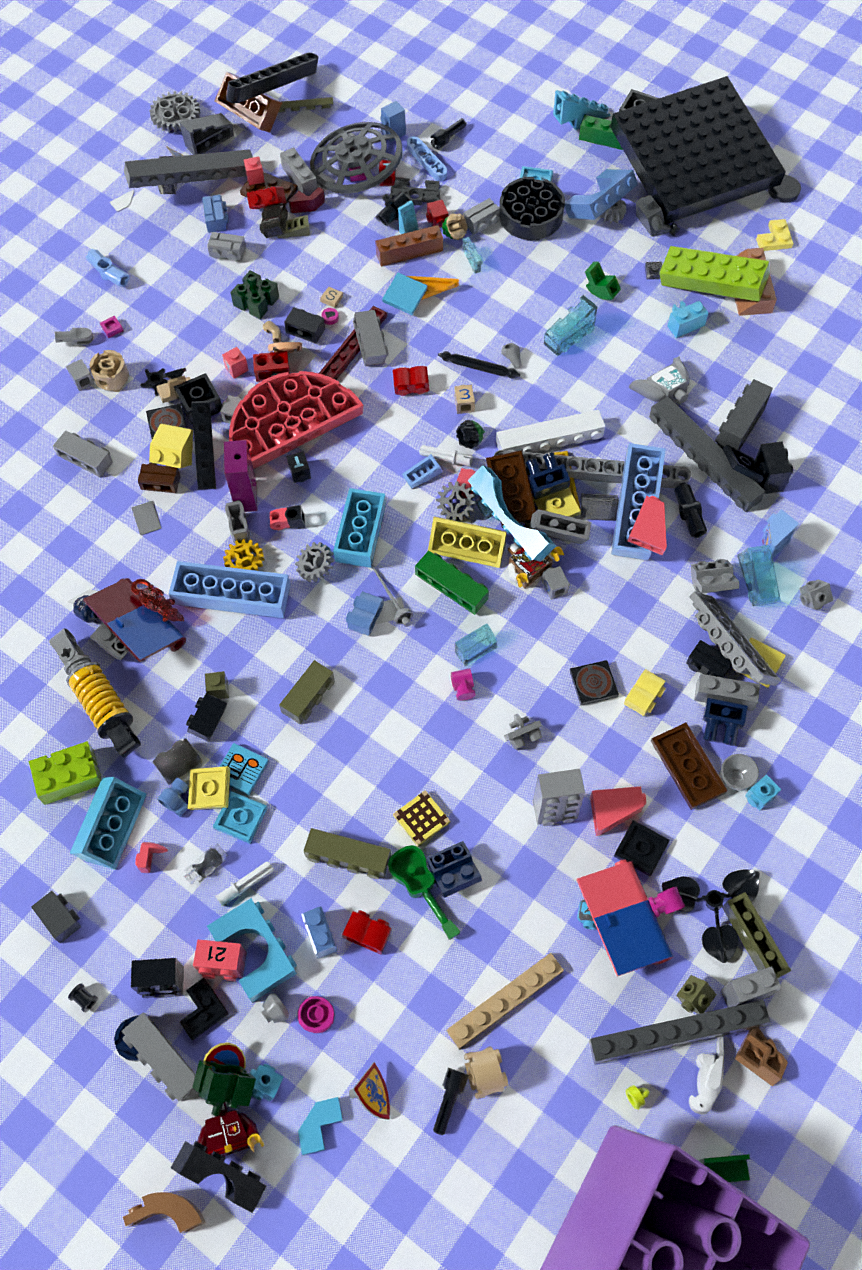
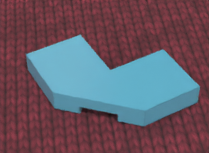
M339 1097L316 1102L298 1130L302 1155L325 1150L321 1126L343 1121Z

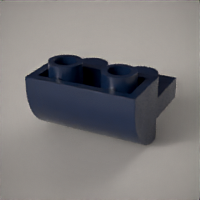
M464 841L426 857L436 886L439 887L444 898L482 881V877Z

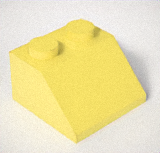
M160 424L150 443L149 462L180 469L192 465L193 429Z

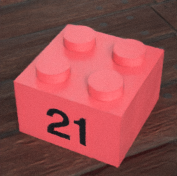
M198 939L193 967L198 973L202 974L203 978L215 979V976H222L224 980L236 981L237 978H243L247 952L239 943Z

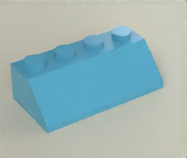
M115 777L102 778L70 854L84 861L116 870L147 794Z

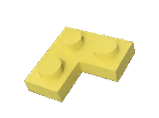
M786 219L770 220L768 224L770 233L757 234L758 247L763 248L764 251L789 249L793 246Z

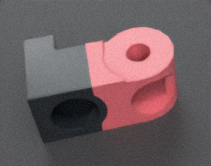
M301 505L275 509L270 512V528L273 530L298 527V529L305 528V514Z

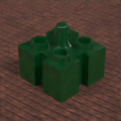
M249 270L242 278L243 284H237L230 292L233 306L243 311L248 309L250 315L261 320L268 311L267 306H273L279 299L278 285L267 278L262 280L261 275Z
M199 1060L192 1088L199 1093L198 1096L206 1100L205 1103L213 1106L211 1114L213 1116H220L224 1102H227V1106L231 1108L249 1107L256 1078L250 1073H246L247 1071L239 1065L225 1063L223 1065L216 1062Z

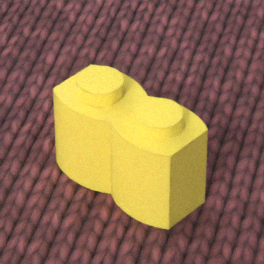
M645 669L627 695L624 705L642 716H645L647 712L651 713L656 705L654 700L657 697L661 698L666 690L664 687L666 681Z

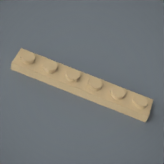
M549 953L449 1027L446 1032L458 1049H461L564 971L554 956Z

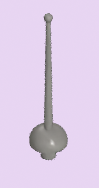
M372 565L371 568L376 573L397 609L394 616L395 622L397 624H404L405 627L412 624L410 619L413 613L407 608H400L376 571L375 566Z

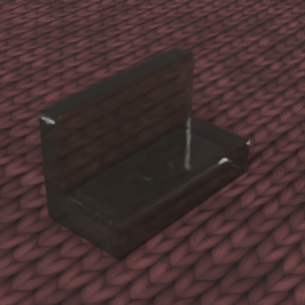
M581 493V519L616 521L619 503L617 495Z

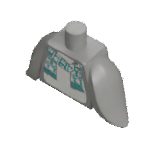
M679 356L673 359V364L648 377L647 380L633 381L629 388L652 401L659 402L668 396L672 401L677 399L684 403L688 399L686 392L690 377Z

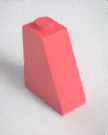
M646 496L627 540L628 542L663 555L667 547L664 502H661L659 498Z
M641 786L594 790L591 792L590 801L596 836L606 833L642 812L644 805H646V795L642 793Z

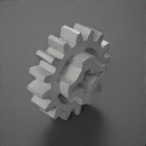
M458 481L455 482V486L452 482L448 483V488L442 486L444 492H438L441 498L436 499L437 502H440L437 509L443 510L440 514H447L446 519L453 517L454 521H457L458 517L460 520H464V515L470 517L469 510L474 511L475 509L471 506L476 504V501H472V498L476 495L470 494L471 488L466 489V483L460 486ZM453 490L452 494L447 498L446 495L448 494V492ZM462 491L466 494L467 499L461 495ZM456 496L460 500L458 504L453 503V499H456ZM445 504L449 505L451 512L446 508ZM464 505H467L466 509L463 512L459 513L460 509Z
M313 542L311 547L308 544L306 545L305 551L303 549L300 550L302 555L297 556L299 561L295 563L298 566L296 571L300 577L308 582L312 580L317 582L318 578L324 579V574L329 575L328 569H333V566L330 564L335 559L332 558L334 553L330 551L327 545L321 542L318 544Z

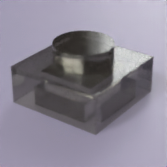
M645 262L646 280L660 279L659 273L662 268V262Z

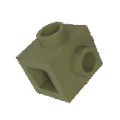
M690 975L676 996L682 1002L681 1006L687 1012L702 1014L717 994L706 981Z

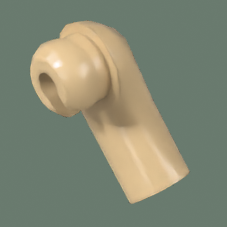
M266 321L263 324V330L267 333L272 332L273 342L280 343V328L272 321Z

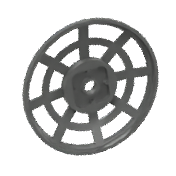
M376 122L353 123L330 133L317 145L311 156L310 169L316 177L317 184L328 191L346 194L361 192L382 183L396 170L402 158V143L398 134L389 126ZM371 128H380L391 134L382 135L377 130ZM361 131L357 136H348L349 133ZM367 132H370L377 137L368 139L365 135ZM342 137L343 141L338 145H332L337 139ZM395 138V155L386 153V140ZM381 141V150L373 149L372 144ZM328 151H335V156L327 161ZM323 152V165L315 170L314 161L318 153ZM372 155L377 156L370 164H366ZM383 158L391 161L381 173L373 177L370 170L378 165ZM338 161L342 167L341 170H338L331 165ZM361 167L357 170L347 171L348 168ZM327 169L330 173L338 175L336 184L325 181L319 175ZM364 173L367 178L364 182L343 185L345 177Z

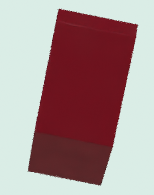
M318 187L310 196L298 191L288 200L290 212L293 214L316 211L325 202L324 190Z

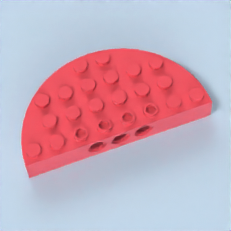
M307 371L277 374L255 385L248 391L243 400L239 402L231 419L229 441L247 440L253 469H256L362 415L364 405L349 388H345L339 381L331 377Z

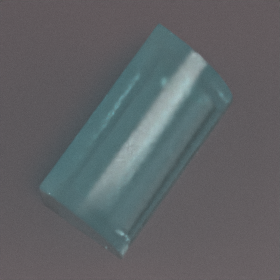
M488 624L483 625L455 642V653L465 667L497 648L496 638Z

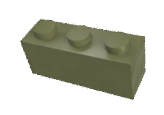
M314 660L279 704L281 713L298 724H301L303 720H307L311 715L312 708L322 701L326 690H330L335 683L333 671Z

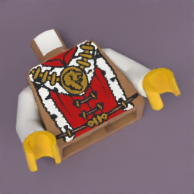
M516 543L511 544L508 548V552L512 555L509 558V578L517 583L519 587L527 588L539 579L546 569L552 567V559L558 562L560 560L559 555L564 556L562 548L559 546L555 547L539 562L530 560L525 555L526 551L523 547L520 548Z

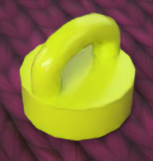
M632 1085L626 1089L625 1093L631 1105L639 1110L645 1106L644 1099L649 1096L650 1091L647 1088H637L635 1085Z

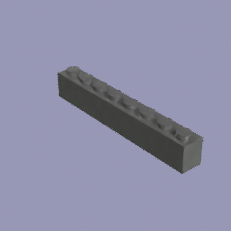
M248 149L125 161L124 174L129 188L247 177L243 159L253 158L251 150Z
M668 396L651 407L649 415L651 421L657 424L663 433L669 436L675 445L680 447L687 457L692 459L699 469L704 471L712 482L716 483L739 508L747 512L762 501L766 491L753 479L733 470L722 448Z
M764 1000L590 1038L589 1045L595 1065L764 1027L771 1021Z

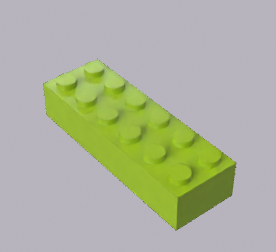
M670 246L659 274L662 286L759 302L767 283L770 269L769 261Z

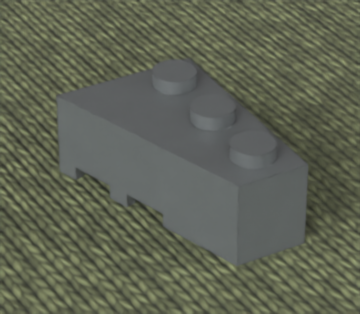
M222 113L180 122L185 147L193 155L202 154L234 136L232 123Z

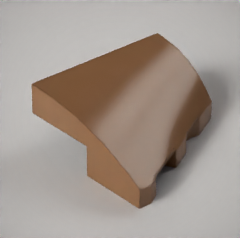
M759 1028L749 1030L735 1057L738 1062L771 1086H774L782 1079L788 1064L785 1057L776 1049L771 1038L767 1040Z

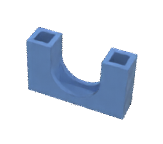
M606 169L596 177L600 192L592 195H573L565 202L568 217L575 219H597L638 185L634 170Z

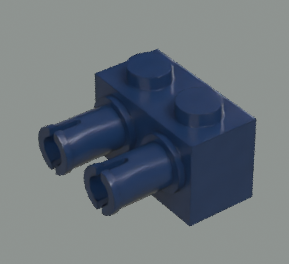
M553 452L549 453L550 456L548 454L543 456L548 468L545 471L541 472L536 458L532 459L533 462L531 460L526 462L531 474L529 476V483L535 500L567 489L570 486V478L565 465L558 466Z
M707 698L702 719L706 722L703 740L708 741L711 733L710 741L716 742L718 725L723 724L726 726L723 744L728 745L731 737L730 746H736L738 729L743 728L745 725L748 706Z

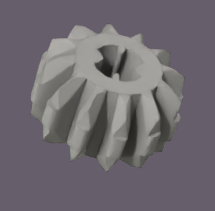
M620 199L600 215V218H604V222L610 221V223L612 221L618 223L619 220H623L627 210L625 201Z

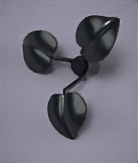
M749 869L729 873L722 883L724 890L728 894L711 890L706 896L697 898L700 893L699 885L694 879L686 876L663 882L662 890L665 891L677 886L685 905L684 908L678 910L681 912L692 911L695 907V901H706L708 909L715 913L716 927H709L704 931L702 945L709 955L721 963H726L736 952L738 936L732 926L723 925L720 927L719 910L723 906L724 898L731 896L734 898L746 892L751 902L754 901L759 891L760 873Z

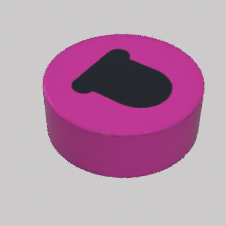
M326 308L323 310L322 317L325 324L333 325L338 322L339 315L336 309Z

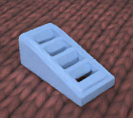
M430 454L404 472L402 476L412 489L436 477L443 471L432 454ZM419 471L422 476L418 477L416 472ZM413 475L416 480L412 481L409 476Z

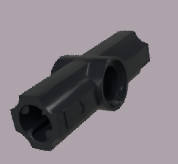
M686 483L680 484L674 490L679 503L680 517L682 520H685L691 537L699 538L707 532L702 518L701 504L695 500L690 485Z

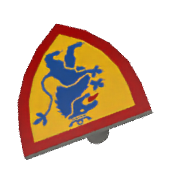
M373 1062L354 1088L349 1091V1096L352 1099L357 1098L371 1115L379 1119L390 1120V1103L387 1087L376 1063Z

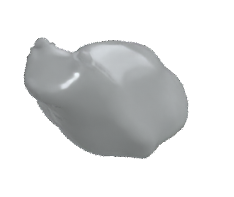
M514 343L504 345L501 350L502 355L511 361L514 368L521 367L519 346Z

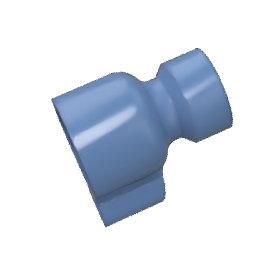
M176 777L172 782V787L165 788L157 800L165 808L182 817L188 809V805L181 798V794L185 793L189 786L183 780Z

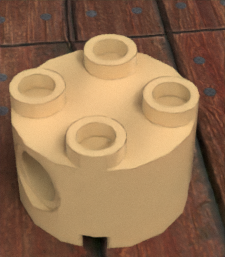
M104 350L102 354H95L89 366L96 385L104 390L120 391L129 377V372L122 355L114 350Z
M489 1046L482 1051L469 1052L464 1055L465 1060L469 1059V1062L465 1063V1068L469 1075L468 1079L472 1091L477 1089L478 1093L474 1095L477 1100L492 1093L503 1092L504 1087L508 1086L506 1073L501 1072L499 1063H502V1059L498 1049L493 1050Z

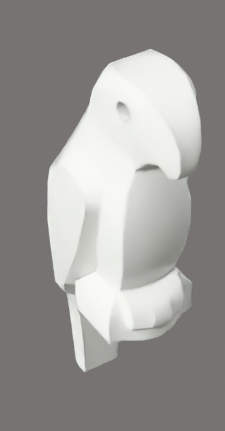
M723 1036L717 1037L716 1059L714 1055L702 1053L697 1055L696 1064L699 1068L697 1075L698 1095L696 1097L691 1095L689 1098V1106L697 1114H707L712 1109L723 1086Z

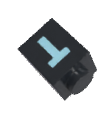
M304 451L286 456L294 483L311 479Z

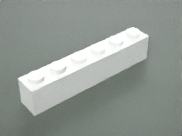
M594 410L496 432V444L498 450H522V452L531 453L547 451L555 447H564L573 443L599 439L604 436L605 424L600 411Z

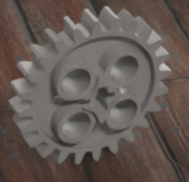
M176 91L173 94L168 92L167 96L162 94V98L157 97L158 101H153L154 105H150L151 120L154 125H157V128H162V131L166 129L168 132L174 130L175 133L177 129L181 131V121L200 118L199 114H201L197 99H193V95L188 96V93L183 95L182 91L179 94H176ZM172 103L175 106L179 120H176L175 113L172 108Z

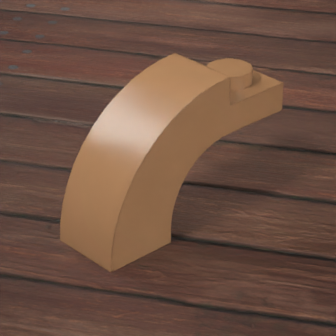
M166 1192L151 1193L143 1196L142 1199L145 1206L142 1207V1204L136 1205L128 1210V1215L123 1216L125 1226L131 1227L154 1215L165 1214L174 1220L179 1233H185L206 1223L200 1210L191 1201L183 1196Z

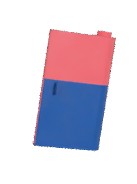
M624 859L615 863L613 867L576 879L617 977L652 964L664 963L673 958V954L631 861L627 862Z

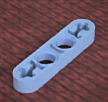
M416 136L409 137L407 139L408 151L436 181H444L447 178V168L420 138ZM424 152L426 155H419V153ZM428 162H434L435 164H434V165H429V164H427V163H428Z

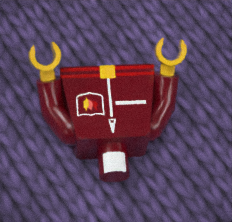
M226 1102L223 1103L220 1116L205 1120V1125L201 1128L197 1142L207 1147L206 1152L210 1155L215 1151L222 1156H227L248 1148L254 1152V1145L256 1143H260L264 1147V1142L259 1135L256 1123L245 1113H239L237 1110L228 1112Z

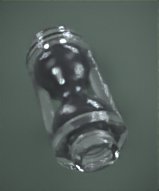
M218 844L211 845L189 867L184 869L186 872L184 875L185 879L191 885L196 883L198 886L200 882L225 861V858L228 856L227 853Z

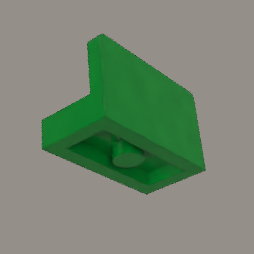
M749 1154L703 1158L699 1160V1162L727 1182L750 1180L747 1160L750 1159Z

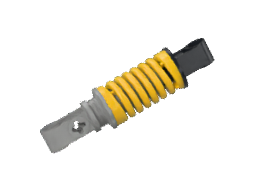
M64 628L52 637L49 643L65 665L64 670L69 675L66 679L67 685L75 693L76 698L79 699L86 714L98 730L99 737L102 739L110 738L116 751L126 758L141 746L140 740L130 728L134 718L124 708L120 697L117 696L113 686L106 679V675L102 673L100 664L98 662H91L89 656L84 655L73 634Z

